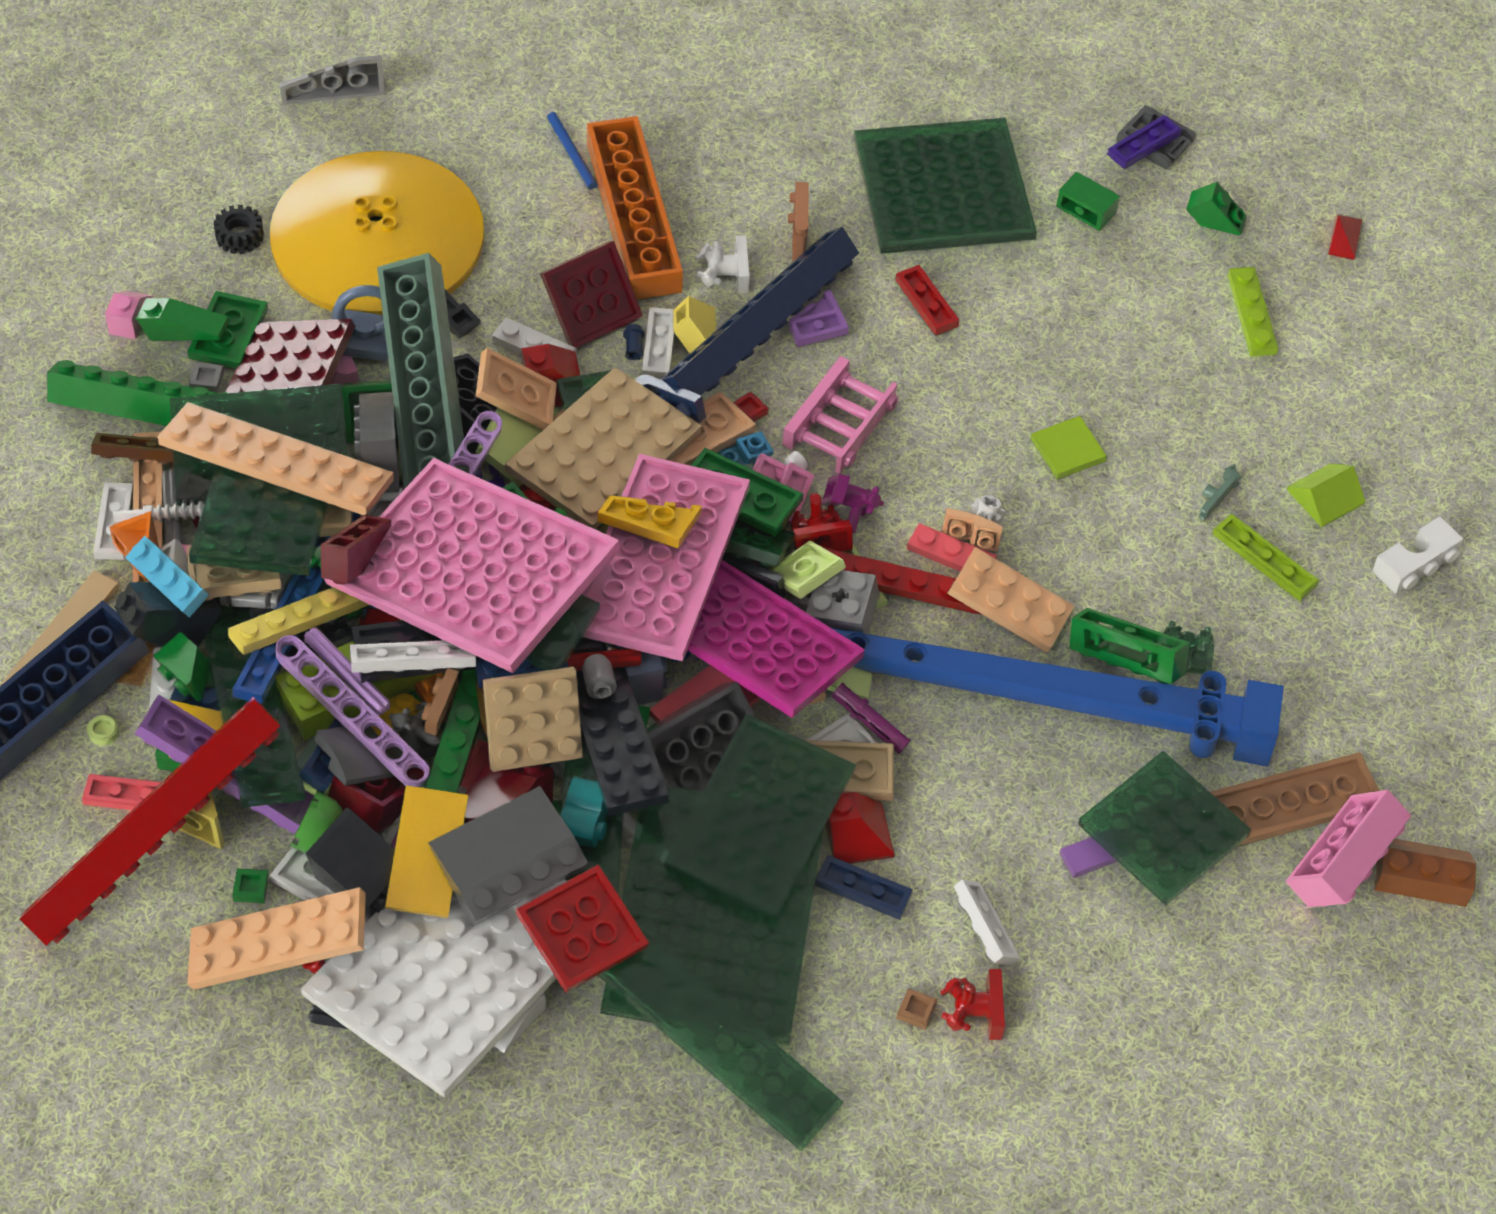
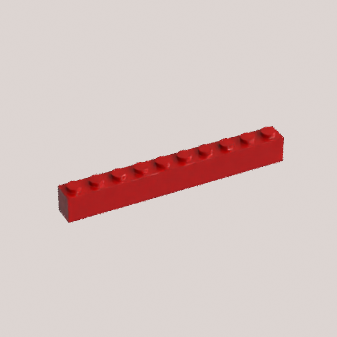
M253 696L20 915L19 920L46 946L52 940L56 944L60 942L70 932V929L67 927L76 918L82 921L94 909L91 904L99 896L104 900L116 889L117 885L114 882L123 874L129 877L141 865L138 860L146 852L152 855L162 846L164 842L161 838L168 831L174 834L187 822L184 818L185 815L192 809L196 812L199 811L210 800L207 795L215 787L219 790L225 787L233 779L230 773L239 765L242 768L246 767L257 756L254 751L262 743L268 746L280 734L277 731L280 723Z

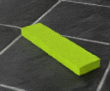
M1232 513L1213 529L1212 534L1297 600L1301 601L1318 586L1319 579Z

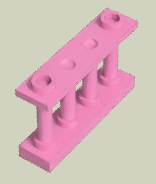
M842 356L838 358L785 426L783 432V446L791 450L798 442L802 443L804 441L836 457L835 472L838 474L846 466L850 467L853 464L859 448L886 412L893 411L898 402L896 383L892 382L885 393L851 377V373H849L850 360ZM840 387H848L877 401V403L869 411L837 395V391ZM826 405H834L862 419L863 422L856 430L824 414L823 409ZM812 423H820L849 438V440L841 448L809 432V427Z

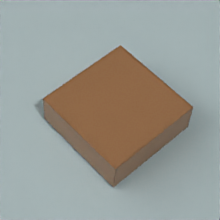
M908 988L896 1019L926 1030L938 999Z

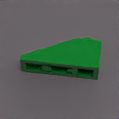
M146 298L136 317V320L151 341L221 340L230 321L226 315L171 298Z

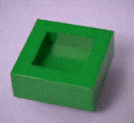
M237 868L232 894L233 902L265 904L269 880L268 870Z

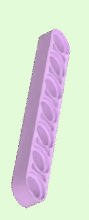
M485 411L477 417L449 465L453 467L463 465L468 468L469 474L475 476L502 429V419L496 412ZM486 419H490L497 424V428L494 431L488 432L482 429L481 423ZM477 442L482 445L483 451L479 454H471L467 450V445Z
M284 636L277 641L276 659L397 779L405 786L422 788L427 784L430 772L428 764L296 636ZM286 645H293L298 649V653L292 657H287L281 653V649ZM307 665H313L317 667L319 673L314 677H307L303 675L301 670ZM332 685L337 687L340 693L330 698L325 696L322 690L326 686ZM348 706H356L361 713L355 718H349L345 716L343 710ZM370 726H375L381 730L382 734L378 738L372 739L367 737L364 731ZM390 747H398L403 752V755L398 759H390L385 754V751ZM416 767L424 772V776L419 780H412L407 776L406 772Z

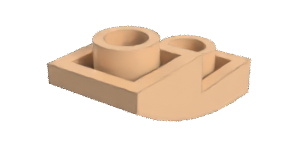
M946 508L941 532L960 540H967L969 544L983 550L997 552L1002 534V526L972 513Z

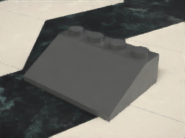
M727 682L719 685L646 728L669 794V803L667 805L672 811L698 809L773 764V750L737 682Z
M540 786L428 842L472 927L582 871L588 864L574 835Z

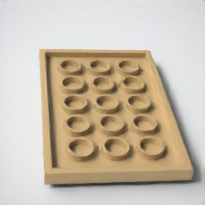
M615 367L505 463V471L555 507H559L567 512V515L575 521L596 529L602 524L597 521L598 511L610 495L622 496L639 454L671 461L701 433L702 426Z

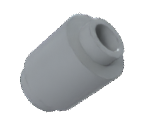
M593 654L587 657L582 666V673L588 695L596 699L611 696L617 688L611 662L602 654Z

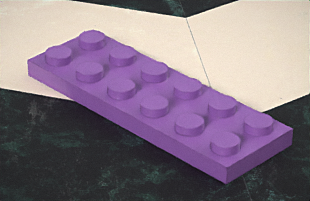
M158 694L135 735L142 738L145 743L166 753L174 761L183 763L216 730ZM257 756L246 767L242 768L239 765L230 773L233 779L222 788L225 793L241 800L252 810L260 812L274 821L279 827L285 828L293 834L296 832L314 796L304 790L302 784Z

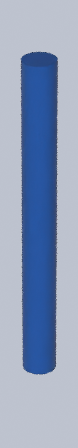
M555 112L549 113L547 115L549 123L589 190L595 189L598 186L596 180Z

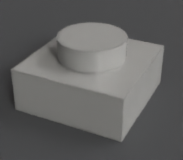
M195 362L189 386L191 388L203 387L208 389V391L218 393L224 374L223 365Z

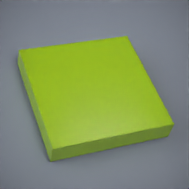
M1081 416L1031 434V441L1057 480L1106 462L1107 455Z

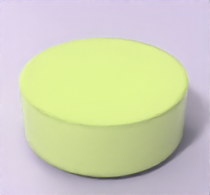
M96 716L87 725L89 739L96 745H108L118 737L119 729L117 722L111 716Z

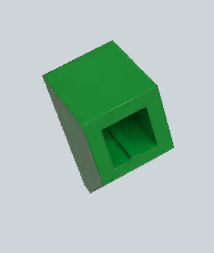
M1218 182L1191 192L1186 210L1200 226L1234 235L1242 234L1246 214Z
M180 632L153 655L160 665L157 671L167 682L173 679L175 681L173 683L174 686L184 697L190 694L199 702L204 696L209 663L199 648Z

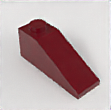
M364 515L321 544V578L333 580L336 584H348L362 574L391 527V519Z

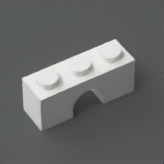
M1439 516L1418 531L1413 545L1421 553L1410 552L1398 542L1378 555L1372 572L1395 594L1404 588L1410 590L1421 577L1425 575L1430 577L1445 562L1448 564L1452 563L1460 555L1459 549L1463 538Z

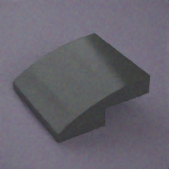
M344 726L317 731L314 741L331 757L328 769L345 786L395 777ZM371 726L364 731L365 735L369 738L379 737ZM386 750L385 754L391 759L388 750Z

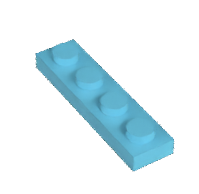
M145 535L125 557L189 618L209 596L198 583Z

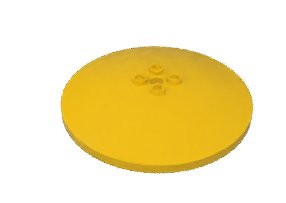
M370 151L349 154L313 168L295 181L284 193L274 210L270 225L271 251L276 267L283 279L300 296L330 311L334 308L338 297L350 288L361 285L379 287L377 267L430 253L441 264L444 289L451 294L472 273L480 258L484 244L482 212L476 197L469 187L458 176L442 165L416 155L393 151ZM375 216L382 218L379 221L370 220V218ZM358 297L350 301L345 307L346 310L383 315L381 299L376 297Z

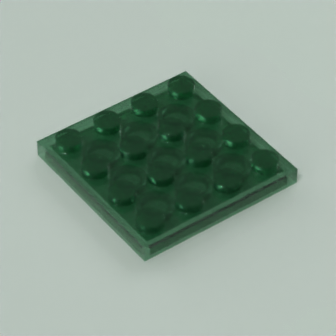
M1165 751L1160 752L1082 815L1078 821V825L1165 906L1250 836L1252 830Z

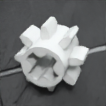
M984 495L981 499L975 498L969 513L984 517L1000 525L1006 510L1000 508L1001 502L998 498Z

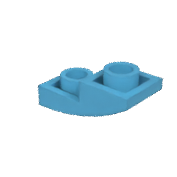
M762 431L737 438L735 446L717 453L741 465L753 463L754 466L758 455L764 453L771 457L774 451Z

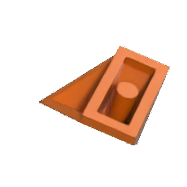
M151 511L109 527L113 544L124 557L128 555L144 535L159 547ZM133 566L144 581H147L148 579Z

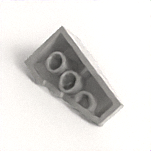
M382 56L356 57L280 83L282 105L385 95Z

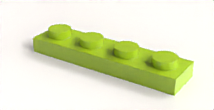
M1255 267L1229 268L1227 276L1250 357L1277 355L1278 345Z

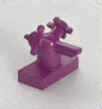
M839 473L828 478L822 498V505L828 507L832 504L836 507L842 504L851 507L848 520L852 524V533H856L860 516H865L866 512L872 514L874 508L883 506L884 502L881 500L880 494H878L879 487L874 486L871 491V489L852 485L849 483L850 476Z

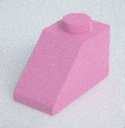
M131 291L114 293L105 312L109 334L136 339L141 328L136 317L145 299L153 298V296Z

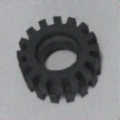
M232 205L229 206V211L224 208L221 210V215H216V220H214L216 241L219 247L222 246L224 251L227 252L230 248L231 254H235L236 250H239L240 254H245V249L252 252L253 246L258 248L260 242H263L262 218L256 209L252 211L250 206L243 209V205H238V209H234ZM238 226H244L248 228L247 230L239 233L230 231L232 228Z

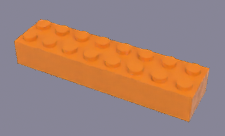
M638 116L587 123V147L611 235L636 299L682 293L683 270Z

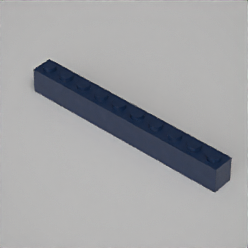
M839 227L826 232L660 380L699 395L715 389L720 384L719 379L722 376L725 377L734 372L739 361H744L754 354L753 348L767 342L771 338L770 333L773 330L776 331L784 327L788 323L787 318L790 315L793 316L804 309L803 303L817 297L821 293L819 289L822 286H827L834 282L839 271L842 272L853 264L852 259L859 254V251L844 228Z

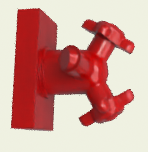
M818 493L811 494V516L804 518V514H800V511H795L792 518L791 530L794 532L795 550L808 541H812L822 548L836 551L852 550L853 536L850 520H842L832 504L828 506L827 511L822 510L821 496Z
M989 969L986 980V992H976L975 986L967 978L959 979L954 977L948 981L945 988L940 990L942 996L951 994L955 998V1012L953 1014L943 1012L941 1015L942 1019L946 1020L948 1026L953 1031L961 1029L969 1031L971 1026L964 1022L966 1016L986 1017L988 1019L989 1040H1002L1005 1028L1002 969Z

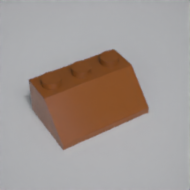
M1394 838L1388 846L1387 854L1376 862L1375 891L1466 907L1475 890L1476 862L1471 853L1467 851Z

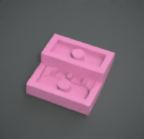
M764 453L758 455L752 469L803 493V501L795 511L801 510L815 476L814 474L791 462L785 465ZM794 513L789 518L788 524H791Z

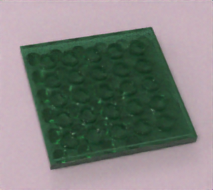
M1006 117L854 130V142L881 254L1036 240L1037 230Z

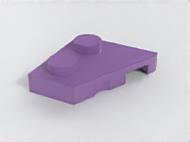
M831 289L826 290L823 293L822 299L815 304L811 302L805 307L803 312L797 313L788 323V328L797 347L848 335L849 326Z

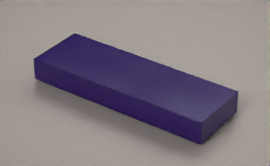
M1163 115L1109 147L1107 155L1125 170L1180 137L1182 129L1166 115Z

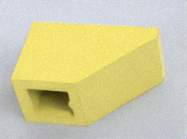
M688 296L673 310V331L689 353L716 331L715 307Z

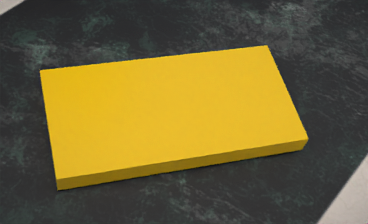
M406 785L385 909L442 918L449 917L453 890L428 842L464 825L468 795Z

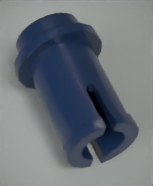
M630 324L623 331V337L626 339L625 357L629 360H639L643 357L642 339L645 336V332L638 324Z

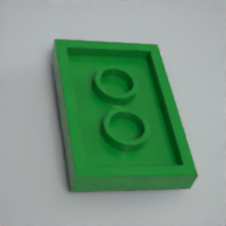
M215 291L207 310L226 315L230 321L221 340L192 341L187 351L188 359L236 369L237 366L241 365L246 355L245 349L251 344L256 326L263 322L266 316L268 303Z

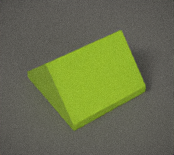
M1330 463L1287 486L1289 493L1321 528L1359 508L1366 502L1353 465Z

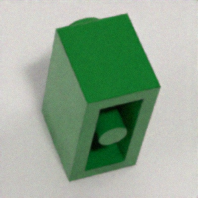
M1076 171L1059 189L1056 207L1100 231L1117 213L1120 196Z

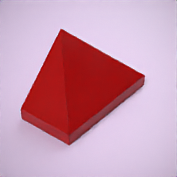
M1336 214L1329 255L1355 259L1362 219Z

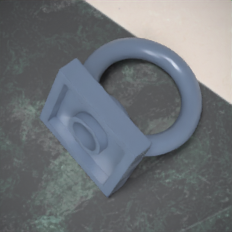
M361 285L348 289L338 297L331 312V319L351 318L356 326L343 355L386 362L388 352L383 315L345 309L350 301L358 297L371 296L381 299L380 287Z

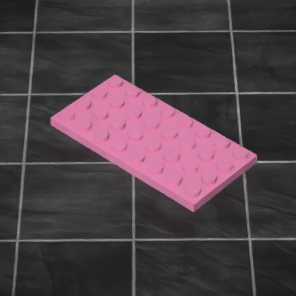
M639 454L621 497L645 499L648 504L664 506L665 502L676 503L675 507L691 509V505H701V515L679 548L668 546L609 525L606 535L618 539L621 549L579 596L567 624V633L683 662L750 488V480Z

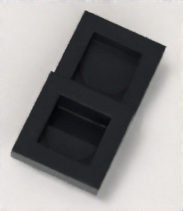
M445 289L450 332L461 338L480 325L481 320L464 302L459 304Z

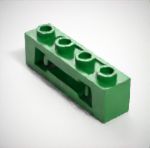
M1086 608L1072 617L1069 649L1080 652L1085 657L1103 660L1108 665L1129 669L1134 674L1152 677L1159 683L1173 684L1186 674L1190 642ZM1099 622H1102V623H1105V624H1108V625H1111V626H1114V627H1113V628H1110V627H1107V626H1104V625L1099 624ZM1157 642L1172 646V648L1157 644Z

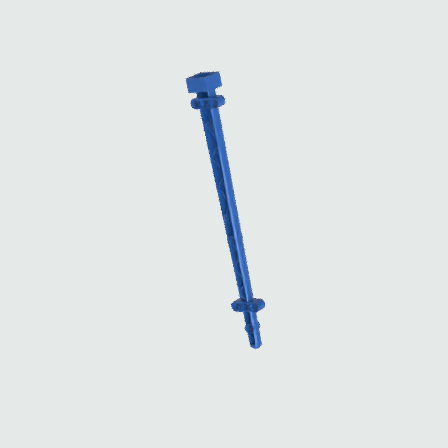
M832 628L865 649L863 658L853 666L855 668L1190 734L1189 749L1193 755L1199 758H1207L1213 755L1218 740L1235 743L1233 760L1268 767L1278 737L1284 690L1282 685L1248 679L1244 696L1241 697L1225 694L1226 679L1224 675L1217 671H1207L1202 674L1198 689ZM688 650L686 651L683 661L689 658L691 652H689ZM670 659V660H672V661H674V662H682V661Z

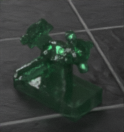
M1170 621L1163 633L1190 642L1186 672L1202 675L1207 671H1212L1214 636L1211 628L1205 627V630H1200V634L1196 635L1191 631L1181 632L1182 627L1176 626V622ZM1157 642V644L1172 648V646Z

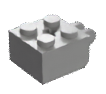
M842 570L805 596L807 598L800 599L794 597L790 600V603L830 628L869 634L880 592L876 575Z

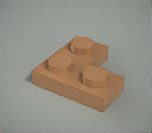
M447 668L444 677L438 676L433 688V694H435L432 703L427 702L421 718L425 720L426 733L436 736L442 721L447 722L458 688L459 671Z

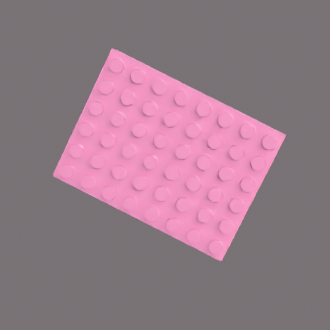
M433 458L379 516L391 519V527L364 572L348 584H336L333 580L325 579L326 584L513 673L621 549V545L618 539Z

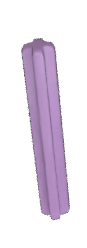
M312 628L305 633V642L376 714L383 715L390 709V701L371 682L361 683L359 672L352 673L351 662L318 628Z

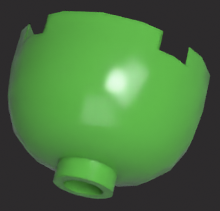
M318 790L314 798L319 801H311L295 835V838L299 839V841L293 839L290 847L304 853L310 849L343 812L336 800Z

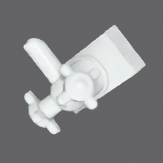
M735 236V253L730 255H724V246L720 241H714L713 247L706 243L695 257L697 261L703 259L705 263H708L707 271L697 272V276L706 284V287L710 288L714 284L720 285L722 280L716 278L717 276L737 277L738 293H749L750 276L746 236Z

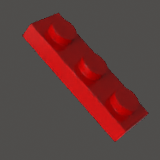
M920 265L896 273L895 281L935 336L959 327V318Z

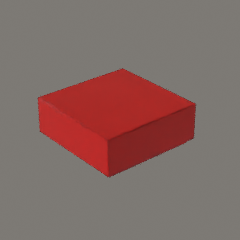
M751 391L733 402L753 422L768 414L769 408Z

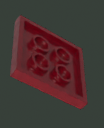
M608 241L540 273L567 343L570 346L577 348L643 317L614 241Z

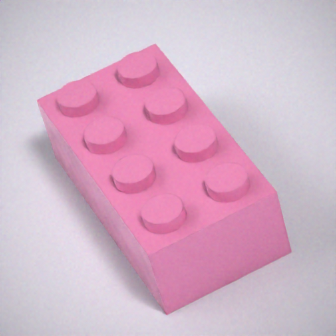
M1389 790L1351 795L1285 882L1308 907L1343 905L1350 902L1354 898L1355 890L1360 883L1372 874V867L1387 854L1388 846L1394 838L1404 831V825L1411 815Z

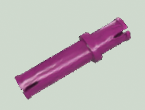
M842 682L832 693L831 698L851 713V718L854 720L857 718L885 743L894 744V750L898 755L910 743L911 739L907 738L888 720L876 712L869 705V701L866 698L861 699L845 683Z

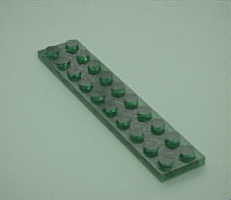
M214 597L222 611L207 635L204 636L203 643L222 724H224L248 702L247 700L233 697V687L252 653L243 655L228 637V628L250 620L249 611L258 608L232 606V603L229 606H221L220 597ZM274 681L262 706L280 723V727L277 729L280 734L268 746L262 743L254 751L257 756L246 767L242 768L239 765L233 770L242 808L305 800V790L301 775H299L300 770L276 681Z
M639 926L649 942L648 947L598 976L802 1152L844 1102Z

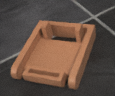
M796 182L795 192L790 193L789 203H794L793 213H788V223H793L792 262L807 249L809 182Z

